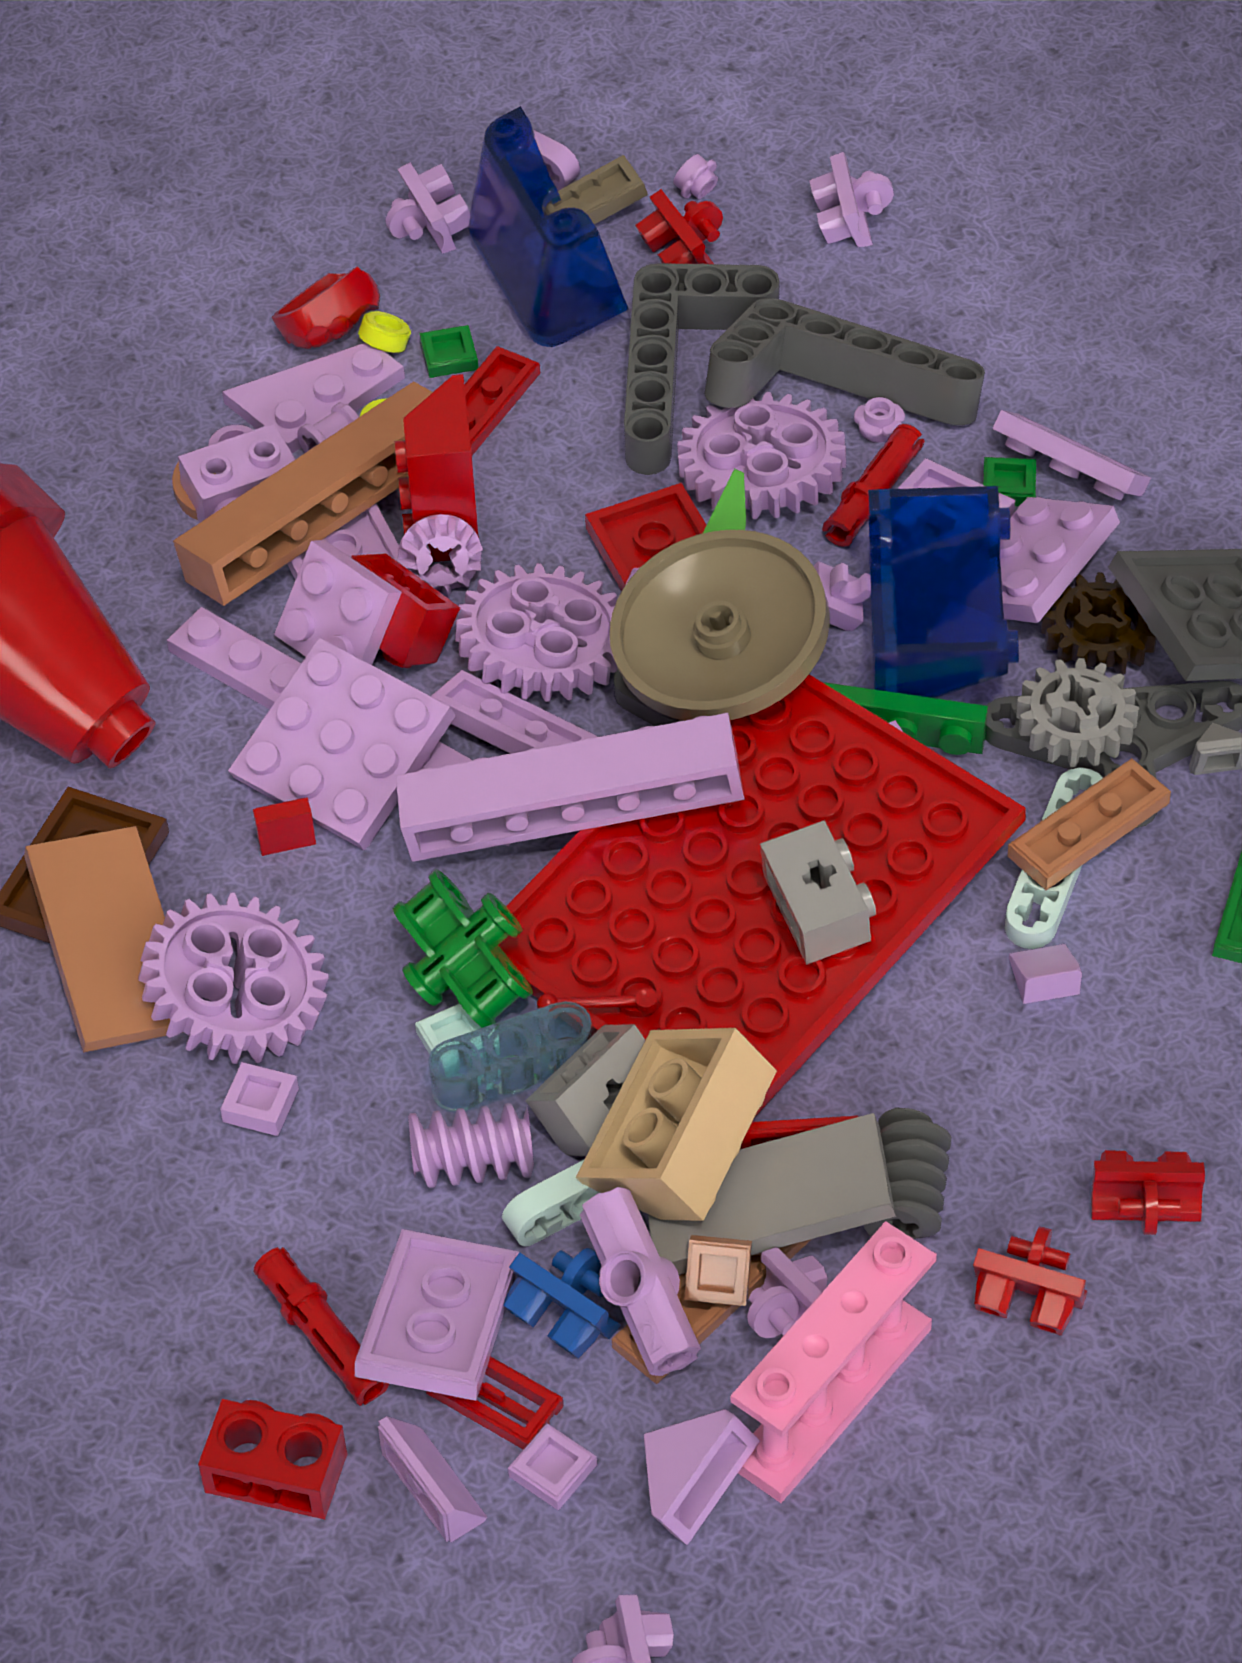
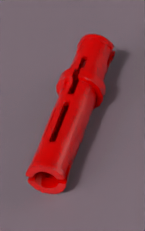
M899 424L885 445L866 467L860 478L856 482H850L843 490L839 506L823 523L822 527L823 532L829 531L825 537L831 543L841 547L849 546L868 519H874L881 511L884 496L908 467L913 457L924 446V439H918L922 434L917 428L910 424Z
M278 1247L273 1248L261 1256L254 1266L255 1275L261 1279L276 1297V1300L281 1305L280 1313L287 1323L293 1326L297 1325L324 1361L343 1382L359 1406L362 1404L366 1405L382 1395L389 1387V1383L355 1377V1360L361 1344L326 1302L328 1295L321 1285L317 1282H310L284 1247L281 1249Z

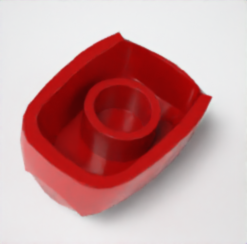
M357 266L348 273L326 274L290 300L271 318L289 344L291 343L299 348L311 349V347H320L345 336L354 328L353 325L357 324L360 317L367 310L379 309L381 296L378 285L372 276Z

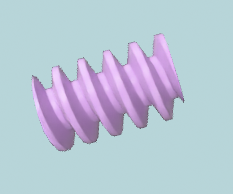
M504 1104L501 1118L498 1122H495L488 1106H481L476 1124H471L465 1110L458 1108L453 1125L450 1127L447 1126L440 1111H433L428 1129H423L416 1113L409 1114L414 1177L416 1172H421L429 1188L436 1187L440 1170L443 1169L453 1186L460 1184L464 1167L469 1168L476 1183H483L487 1166L490 1164L493 1165L501 1181L507 1180L511 1162L517 1163L524 1178L531 1177L534 1163L528 1105L524 1118L519 1119L512 1104Z

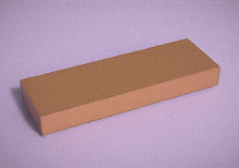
M1131 758L1009 843L1007 857L1047 891L1170 803L1171 791Z

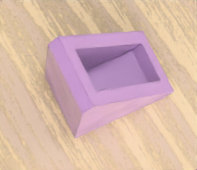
M726 1409L644 1434L652 1516L678 1540L688 1545L760 1440L733 1413Z

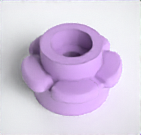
M699 154L688 159L677 172L673 182L681 190V196L689 198L693 194L700 200L712 191L718 181V177L713 173L716 170V162L714 160L707 162Z
M882 397L869 400L865 406H859L854 413V422L859 424L860 434L872 442L888 441L894 429L899 424H902L901 422L905 419L904 411L898 404H894L891 400Z

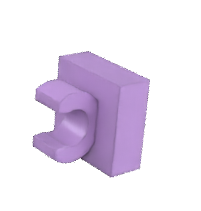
M818 561L814 568L821 579L828 600L830 624L845 631L855 630L863 623V601L867 600L871 595L870 575L864 573L860 578H856L848 574V565L844 563L833 568Z

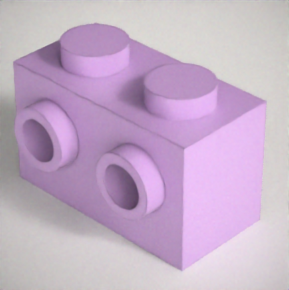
M274 423L178 456L181 485L196 509L199 523L295 460Z

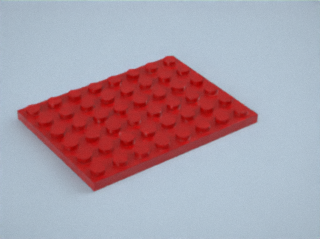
M810 674L780 701L754 714L730 720L744 800L580 830L506 906L519 922L522 932L517 937L509 935L498 945L513 965L526 978L533 990L532 995L537 999L545 993H552L557 998L635 995L638 990L646 987L656 991L659 1005L652 1013H642L636 1007L562 1009L557 1011L591 1036L603 1025L635 1024L645 1040L651 1030L736 1028L777 1070L765 1094L764 1102L758 1109L755 1117L1026 820V807ZM825 820L834 840L843 838L846 842L854 864V871L850 873L856 885L863 882L867 885L875 904L876 915L869 917L871 941L806 965L764 877L760 844Z

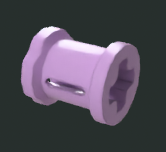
M339 402L334 405L330 415L313 426L305 424L297 430L298 440L303 451L306 453L359 418V416L348 404Z

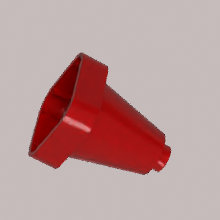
M0 463V719L73 764L84 761L94 753L109 769L114 768L133 754L155 727V720L141 708L150 691V685L54 539L64 521L65 511L18 465Z

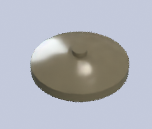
M712 531L686 538L669 546L649 559L637 570L620 593L612 612L609 634L610 646L623 681L629 690L651 709L683 721L692 720L699 716H713L728 713L729 719L733 720L754 714L773 705L803 682L818 662L824 650L830 627V611L828 600L816 569L791 544L777 537L756 531Z

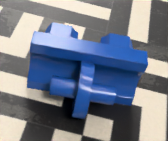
M592 1248L583 1249L574 1258L563 1250L557 1252L552 1260V1266L564 1273L561 1280L519 1252L509 1266L518 1277L511 1286L503 1304L510 1313L534 1328L552 1301L565 1309L547 1336L578 1359L595 1342L599 1334L610 1340L618 1331L621 1325L608 1316L609 1313L583 1295L589 1290L600 1298L604 1296L601 1292L599 1284L600 1275L598 1274L601 1263L595 1250Z

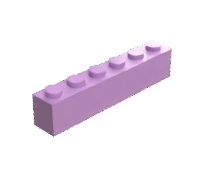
M728 713L699 716L692 720L655 727L646 726L618 734L588 737L581 741L549 747H535L527 751L491 758H477L469 762L438 768H424L417 772L396 775L400 828L412 862L744 800L736 746Z

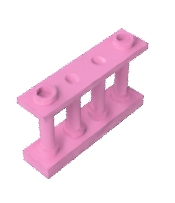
M887 1221L883 1223L731 1394V1403L762 1423L753 1433L760 1442L738 1474L778 1502L782 1503L930 1332L932 1319L905 1302L903 1298L936 1262V1253Z

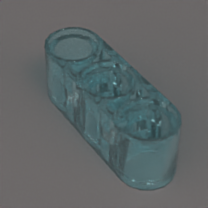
M559 1002L441 1042L430 1052L428 1059L434 1102L446 1112L456 1113L458 1108H463L465 1112L540 1087L592 1037L590 1014L577 1003ZM516 1057L517 1059L508 1060L506 1058ZM454 1076H463V1077H461V1078H455V1079L451 1078V1077H454Z

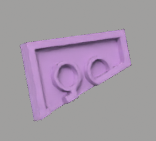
M363 343L225 390L222 393L224 404L255 429L274 423L293 454L302 448L297 436V430L305 424L313 426L330 415L332 407L339 402L348 404L354 411H357L405 378L404 366L384 351Z

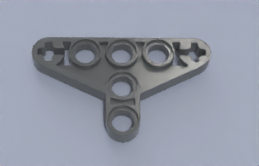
M1213 681L1123 688L1135 690L1134 705L1138 706L1139 710L1137 726L1133 729L1132 742L1130 745L1120 743L1119 752L1125 751L1134 754L1139 759L1138 764L1155 778L1156 772L1192 755L1197 741L1212 723L1235 731L1242 729V686L1237 683ZM1020 696L997 698L987 705L985 740L994 747L1066 769H1091L1099 773L1103 778L1120 767L1105 752L1100 753L1099 765L1093 766L1087 757H1079L1076 767H1070L1068 756L1060 755L1053 763L1047 761L1049 749L1044 747L1040 750L1032 751L1029 748L1030 736H1020L1018 732L1019 719L1016 718L1017 701ZM1225 702L1229 709L1233 711L1223 712V708L1221 705H1217V703ZM1196 703L1201 704L1200 712H1203L1202 722H1194ZM1173 705L1183 710L1185 715L1179 719L1170 720L1161 717L1156 710L1161 706ZM1009 718L1015 727L1004 728V724L1000 719ZM1155 813L1153 816L1145 820L1136 828L1146 826L1147 824L1152 822L1157 813Z

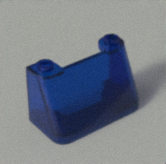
M520 106L497 118L485 131L468 229L474 244L529 337L541 346L555 347L629 310L599 231L589 215L578 208H564L545 216L547 204L550 201L552 204H555L561 198L542 158L534 137L535 134L531 122Z
M998 486L868 490L874 690L938 699L1007 675L1008 663H1019L1018 630H1008L1007 620L1004 619L1000 540H1010L1011 527L1010 508H999Z

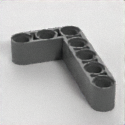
M657 263L646 265L636 272L633 284L624 417L626 464L631 470L638 474L652 475L664 471L670 465L672 458L679 329L727 330L757 300L765 298L779 299L780 281L778 274L773 269L761 265Z
M765 298L754 302L712 344L704 394L707 400L717 406L726 408L741 407L749 403L779 370L869 399L877 397L887 398L894 404H898L903 410L946 424L968 425L977 418L985 370L979 363L961 356L775 298Z

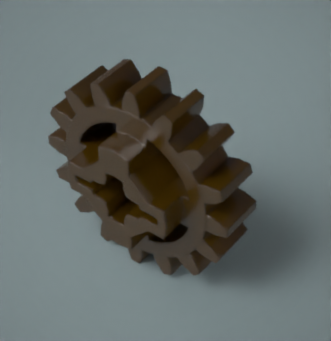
M1103 572L1097 573L1095 582H1087L1081 574L1075 577V587L1071 588L1068 586L1043 616L1041 633L1046 635V650L1058 649L1057 660L1061 659L1064 663L1070 660L1077 662L1078 658H1084L1086 668L1088 666L1096 667L1100 663H1104L1106 668L1113 667L1117 673L1124 675L1126 674L1128 661L1141 667L1144 664L1145 653H1154L1157 638L1151 633L1148 625L1130 598L1125 595L1117 579H1115L1114 583L1106 582ZM1067 618L1071 621L1070 629L1066 624ZM1131 621L1133 622V624H1134V626H1135V630H1134V631L1130 628V626H1131Z

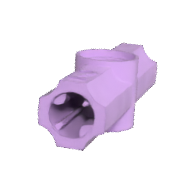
M617 1187L611 1191L596 1194L582 1204L583 1211L580 1213V1217L602 1265L599 1277L601 1292L607 1301L620 1306L649 1374L663 1376L669 1372L681 1370L698 1359L697 1353L701 1348L677 1296L680 1283L678 1271L671 1261L659 1256L629 1189ZM640 1275H641V1282H640V1285H639V1287H638V1280H639V1277H640Z

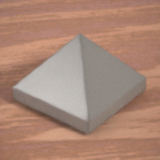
M1212 723L1195 745L1189 764L1190 773L1194 775L1242 769V733Z

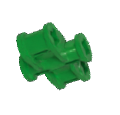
M435 869L429 874L430 882L406 903L399 901L392 908L399 922L426 953L416 964L412 962L407 963L402 971L415 991L434 1007L443 1002L442 994L450 988L466 1013L481 1028L491 1031L496 1026L495 1018L519 997L527 999L533 994V990L526 978L498 946L509 935L517 937L522 932V928L510 910L491 893H487L481 898L482 906L474 912L457 886L445 874Z

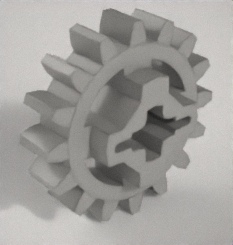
M1078 658L1075 668H1067L1061 659L1055 660L1054 672L1050 673L1046 669L1039 667L1036 669L1035 682L1029 680L1023 682L1022 695L1018 697L1016 718L1019 719L1018 732L1020 736H1030L1029 748L1032 751H1037L1044 747L1049 749L1047 761L1053 763L1060 755L1068 756L1070 767L1077 766L1079 757H1087L1093 766L1099 765L1100 753L1105 752L1107 755L1116 758L1119 756L1120 743L1130 745L1132 742L1133 729L1137 726L1139 707L1134 705L1135 690L1123 689L1125 676L1121 673L1110 678L1105 676L1106 664L1100 663L1094 670L1086 669L1084 658Z

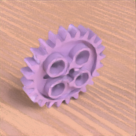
M766 392L762 401H755L752 398L749 403L737 408L725 407L720 410L709 405L706 407L707 418L694 415L692 417V428L682 429L683 441H678L677 444L679 476L684 478L685 489L687 491L695 490L698 502L711 498L712 510L715 509L734 468L743 472L746 509H750L752 519H757L761 511L769 509L774 518H779L780 508L786 506L791 511L799 513L800 501L802 500L817 505L818 492L831 494L833 492L832 482H841L842 468H846L844 432H838L837 419L827 420V410L825 408L811 412V401L808 399L798 405H793L791 394H787L778 402L773 401L771 392Z
M536 564L534 573L527 574L520 565H515L514 576L508 577L505 573L497 570L495 571L494 584L487 580H478L477 592L467 590L465 593V604H459L461 608L456 620L455 641L459 642V656L468 658L469 671L483 669L482 682L484 684L497 679L501 680V693L504 694L514 686L521 688V697L525 700L530 697L533 691H540L545 702L550 701L552 691H560L563 697L567 700H572L573 688L576 687L588 695L592 694L593 681L608 685L610 672L615 673L618 669L612 654L609 636L610 622L617 601V594L607 593L601 595L603 585L601 581H596L589 585L583 584L584 572L581 571L572 578L564 577L565 571L563 566H558L553 574H546L542 564Z
M230 893L226 905L222 906L218 904L212 894H207L202 909L190 899L185 900L181 915L173 910H168L163 925L155 924L153 926L149 942L145 943L140 961L143 963L138 981L146 983L142 1000L145 1002H155L151 1015L152 1020L169 1018L170 1024L166 1035L169 1038L182 1032L189 1035L186 1043V1050L188 1051L196 1048L200 1042L208 1045L207 1054L210 1060L217 1056L220 1049L228 1050L232 1064H237L242 1051L247 1050L256 1063L262 1061L266 1047L278 1057L282 1056L288 1041L298 1046L302 1042L305 1031L313 1030L319 1016L318 1011L322 1010L327 996L323 991L328 981V974L320 971L324 955L310 953L315 939L313 935L296 937L295 934L300 921L293 919L285 924L279 922L278 918L281 909L279 906L273 907L267 914L260 912L259 898L253 897L247 908L239 906L235 893ZM230 937L234 938L237 942L234 971L232 967L228 966L233 953ZM233 981L235 987L239 988L235 1000V1010L237 1018H234L231 1015L230 1000L233 993Z

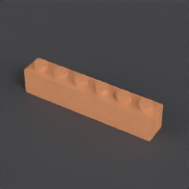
M413 381L173 540L185 582L225 606L308 550L311 541L324 539L398 489V478L409 476L408 472L397 473L394 441L405 440L403 418L426 399L432 391Z

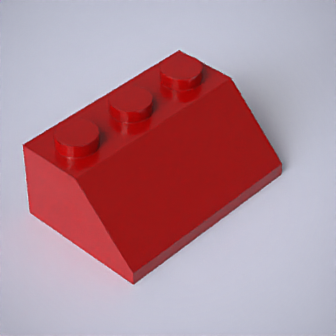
M463 374L452 375L403 418L405 440L394 441L397 473L408 472L409 476L398 478L401 510L412 509V513L402 514L404 534L413 524L423 518L445 514L464 520L478 535ZM430 543L428 544L433 562L451 560L449 553L453 550L452 548L442 552L438 548H434Z

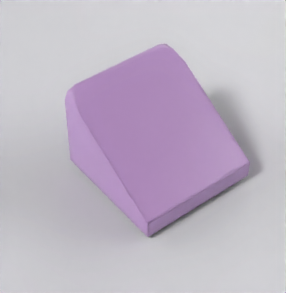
M1065 944L1009 954L1010 964L1023 1004L1080 994L1082 972L1078 962Z

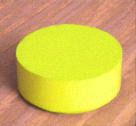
M372 311L364 315L358 335L365 343L376 349L400 353L406 349L411 330L402 319L392 314Z

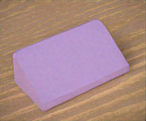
M387 1416L379 1421L378 1431L383 1456L446 1542H453L485 1522L487 1519L485 1513L420 1427Z

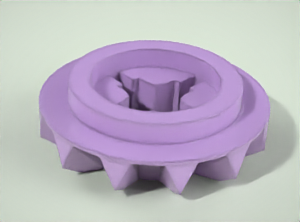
M432 515L413 524L404 534L398 548V562L449 598L452 592L451 589L459 587L468 588L470 579L476 571H481L480 561L483 548L474 529L464 520L452 515ZM429 543L442 552L450 548L453 549L449 553L453 566L451 570L448 567L444 568L439 563L430 567L433 559L428 547Z

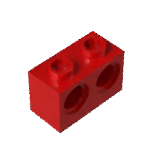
M222 1399L198 1463L204 1491L213 1495L325 1520L347 1457L343 1425L335 1424L331 1419L320 1414L306 1413L299 1416L276 1411L268 1404L257 1400H245L240 1403ZM242 1444H257L254 1449L248 1452L234 1451ZM303 1457L318 1458L314 1463L306 1466L293 1464Z

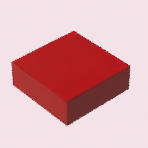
M308 797L253 809L257 838L262 856L316 845Z

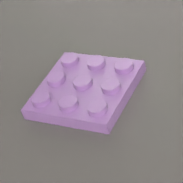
M319 637L228 771L233 778L278 803L308 797L314 823L365 850L398 803L396 775L420 770L456 715L450 706Z

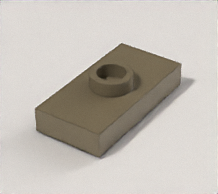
M622 155L539 201L554 229L562 241L642 199L648 193L643 181L626 157Z

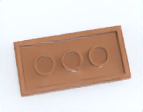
M136 826L26 846L25 861L83 1052L167 1036L166 1033L170 1019L152 1020L151 1015L155 1002H145L142 1000L146 983L138 981L143 963L140 960L145 943L149 942L153 926L155 924L163 925L165 916Z

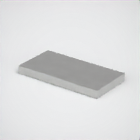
M874 1113L740 1149L704 1221L660 1220L648 1214L651 1239L659 1256L671 1261L676 1267L678 1275L687 1273L688 1247L691 1235L752 1241L751 1255L775 1247L780 1248L896 1217L880 1127Z

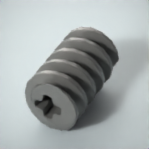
M896 1107L884 1112L878 1119L896 1217L866 1224L864 1228L868 1235L872 1237L883 1223L887 1221L913 1239L926 1238L935 1235L941 1229L942 1218L939 1212L943 1210L944 1196L941 1192L946 1188L947 1177L944 1172L948 1169L949 1156L946 1152L950 1150L952 1137L946 1129L933 1123L931 1118L925 1113L911 1108Z

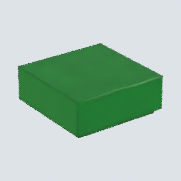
M469 325L419 333L429 378L475 371L479 368Z
M984 457L983 485L1014 499V507H1019L1027 497L1036 498V459Z

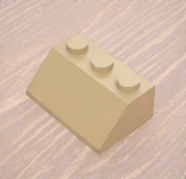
M736 1028L651 1030L575 1178L583 1185L601 1193L611 1191L617 1187L629 1189L638 1210L660 1220L704 1221L709 1209L715 1202L716 1194L734 1158L740 1151L741 1143L758 1109L764 1102L765 1094L777 1070Z

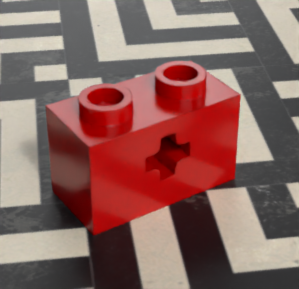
M386 553L352 555V559L402 592L379 647L383 651V658L401 668L436 663L461 607Z

